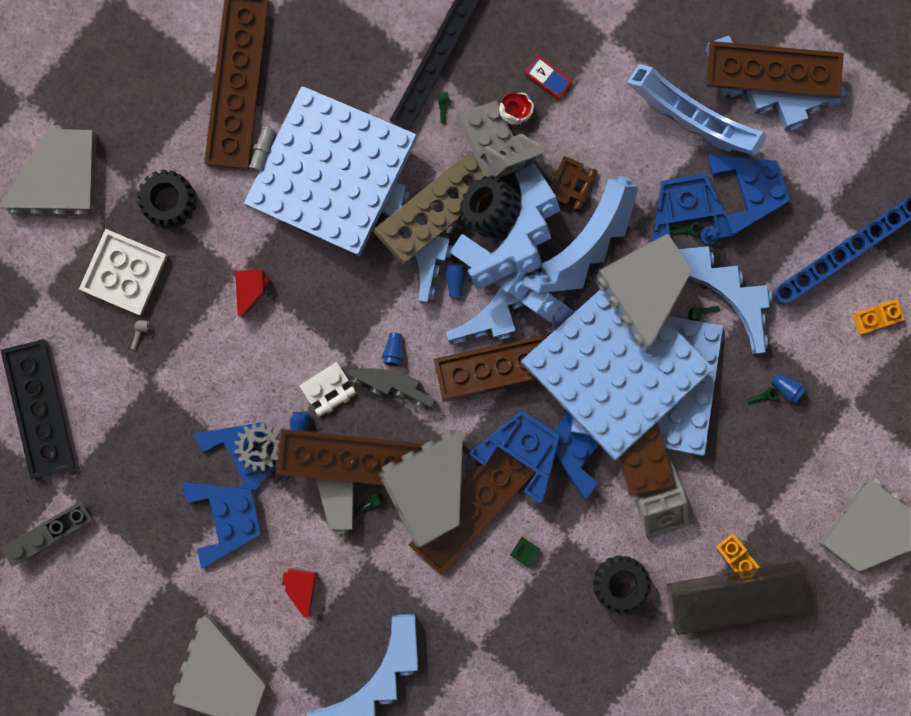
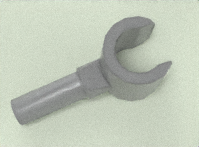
M140 320L135 323V337L131 349L136 350L141 332L148 333L149 328H147V325H149V321Z

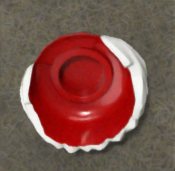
M510 93L500 103L499 112L507 123L519 125L530 119L534 105L526 93Z

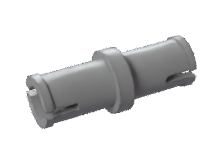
M262 127L258 143L253 148L255 152L249 169L255 172H262L266 157L271 152L270 146L276 132L274 129Z

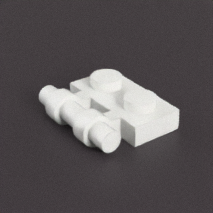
M337 362L299 385L311 405L318 400L322 404V406L315 409L319 417L326 413L330 414L334 411L333 408L343 402H349L350 398L357 394L353 387L344 390L341 386L349 380ZM336 389L339 395L327 401L325 396Z

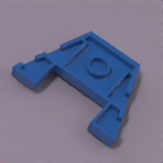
M708 155L707 159L712 177L735 173L746 208L745 212L726 216L725 220L730 237L737 235L743 229L752 226L758 220L767 217L789 203L790 199L776 160Z
M705 174L661 181L652 242L666 234L670 236L668 224L708 217L713 218L714 228H719L720 230L718 239L730 237L725 220L728 214L721 206L718 196Z
M522 410L476 448L471 450L468 455L485 466L496 449L500 447L536 472L524 492L539 503H542L560 434Z
M568 412L554 429V431L560 434L555 457L560 465L564 467L569 475V479L575 484L580 492L579 494L585 500L598 482L580 467L595 450L598 443L592 436L570 433L573 416Z
M263 422L256 423L258 428H260V425ZM252 424L200 432L193 435L202 452L224 442L244 481L238 488L253 489L254 492L276 470L277 460H273L274 467H270L267 464L265 471H262L260 466H258L257 471H253V465L245 468L246 461H238L241 454L234 452L239 449V445L234 444V442L240 441L241 438L237 434H245L244 427L247 426L252 429ZM255 432L259 438L268 436L264 432ZM246 439L245 442V450H247L249 447L248 439ZM256 442V448L253 451L262 452V446L266 442ZM273 443L269 447L270 456L274 450ZM255 455L250 458L255 462H263L260 456Z
M193 482L182 483L186 503L209 498L219 543L197 549L201 568L207 567L263 533L253 489L197 484Z

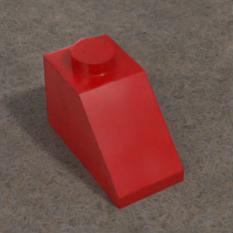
M262 269L235 271L237 315L239 317H245L265 295V288H269V277L264 275Z
M289 568L288 573L284 572L282 579L285 593L301 615L308 618L311 612L317 572Z

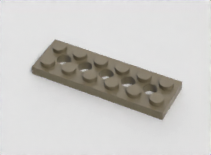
M471 151L374 229V234L403 265L462 217L460 215V209L462 208L460 202L464 199L462 196L468 191L467 188L469 187L463 182V178L470 177L473 181L484 177L476 157ZM455 190L458 193V198H450L447 191ZM439 203L442 206L443 211H434L432 209V204ZM423 216L427 220V224L419 225L415 218ZM407 229L411 237L407 239L401 237L399 230Z

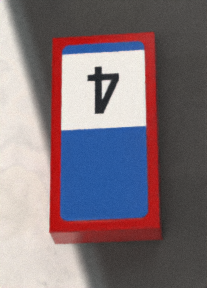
M538 55L524 72L526 76L558 100L572 84L569 78Z

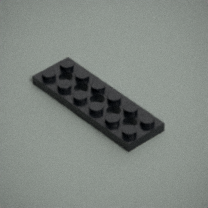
M46 339L1 349L30 479L75 469V461ZM26 360L33 362L34 366L30 372L23 370V363ZM32 381L37 382L39 386L38 391L34 394L28 391V385ZM36 403H41L44 410L42 414L37 416L33 412V406ZM42 424L47 425L49 429L45 437H41L38 434V428ZM46 446H51L54 450L53 456L49 459L43 455V449Z

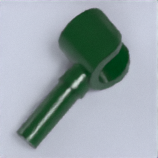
M447 91L439 93L437 96L440 109V123H446L444 104L451 103Z
M695 222L688 227L669 229L670 235L684 233L693 237L698 236L701 232L695 233L693 226H700L701 224Z
M719 306L692 308L689 310V320H701L702 314L720 311Z
M777 387L767 388L764 393L748 398V404L765 399L769 401L778 399L780 396H770V391Z
M381 493L368 495L370 503L354 511L356 516L367 509L380 505L383 502Z

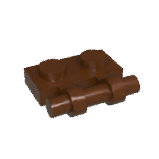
M563 156L550 188L556 196L557 202L567 205L569 198L576 200L573 209L581 211L583 205L589 199L587 195L591 186L595 185V177L598 171L594 168H589L588 173L584 174L581 172L584 166L583 163ZM577 180L583 182L580 192L573 190Z

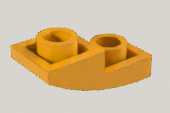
M898 299L852 314L859 335L905 320Z
M734 533L716 546V549L743 583L761 569Z

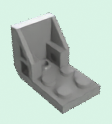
M497 100L462 112L457 116L484 176L501 178L530 166L544 153L541 144L523 134L512 135L507 122L500 115Z
M667 450L665 451L674 486L634 495L646 538L689 525L688 507L684 490Z

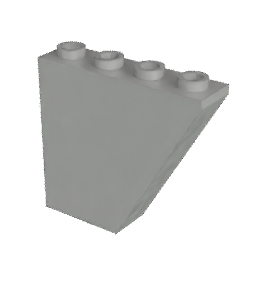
M48 129L2 201L1 208L12 215H22V211H30L32 215H44V211H52L53 215L63 216L66 215V212H75L74 215L87 216L88 212H94L97 134L93 130Z
M666 234L599 270L596 282L600 290L605 291L609 297L610 306L620 314L623 326L626 329L629 328L635 345L638 348L641 347L643 352H646L659 332L692 269L669 234Z
M447 431L441 435V440L436 443L433 440L421 446V451L417 453L411 451L401 457L403 461L397 464L393 461L383 466V471L378 474L415 546L420 547L459 525L463 438L461 431Z
M866 479L819 541L821 546L858 572L911 551V506L909 508L902 503L903 499L893 492L889 494L885 491V485L876 479H873V481Z
M204 615L196 623L195 631L198 633L195 640L192 639L187 652L190 653L188 662L184 661L180 674L183 676L181 682H177L172 695L176 697L173 703L211 716H257L268 682L211 615Z

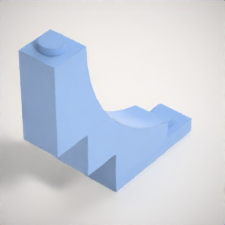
M618 176V179H608L595 213L579 236L560 254L543 263L540 273L525 276L523 285L538 293L583 288L590 263L604 262L611 237L625 236L639 186L631 183V179L624 176Z

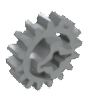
M252 423V429L245 426L244 430L246 433L237 434L241 440L234 442V444L239 445V449L234 452L241 454V457L238 459L239 462L246 461L245 468L253 465V471H257L258 466H260L262 471H265L267 464L270 467H274L273 460H277L279 446L277 437L280 433L276 432L273 434V426L265 429V423H261L260 428H258L256 423ZM255 432H264L268 436L259 438ZM246 439L249 440V447L247 450H245L244 447ZM256 442H266L262 446V452L253 451L256 448ZM273 443L274 450L270 456L269 447ZM255 455L260 456L263 462H255L250 458Z

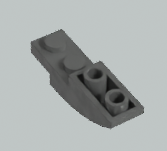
M376 368L353 369L348 373L352 376L350 381L360 386H363L364 383L371 386L370 391L381 397L384 393L389 395L391 389L394 388L396 389L394 394L404 399L407 396L415 399L414 404L423 409H426L427 406L432 408L435 402L434 398L416 390L420 381L410 376Z
M80 501L0 548L11 567H14L84 527L92 519Z

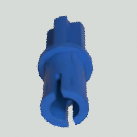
M714 226L704 228L701 232V242L706 245L715 243L719 237V228L715 229Z

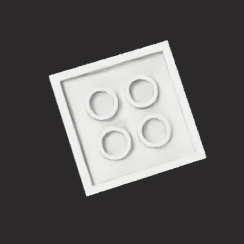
M105 229L79 290L142 316L168 255Z

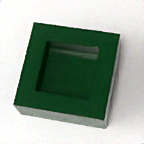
M521 536L509 555L526 567H529L540 551V548Z

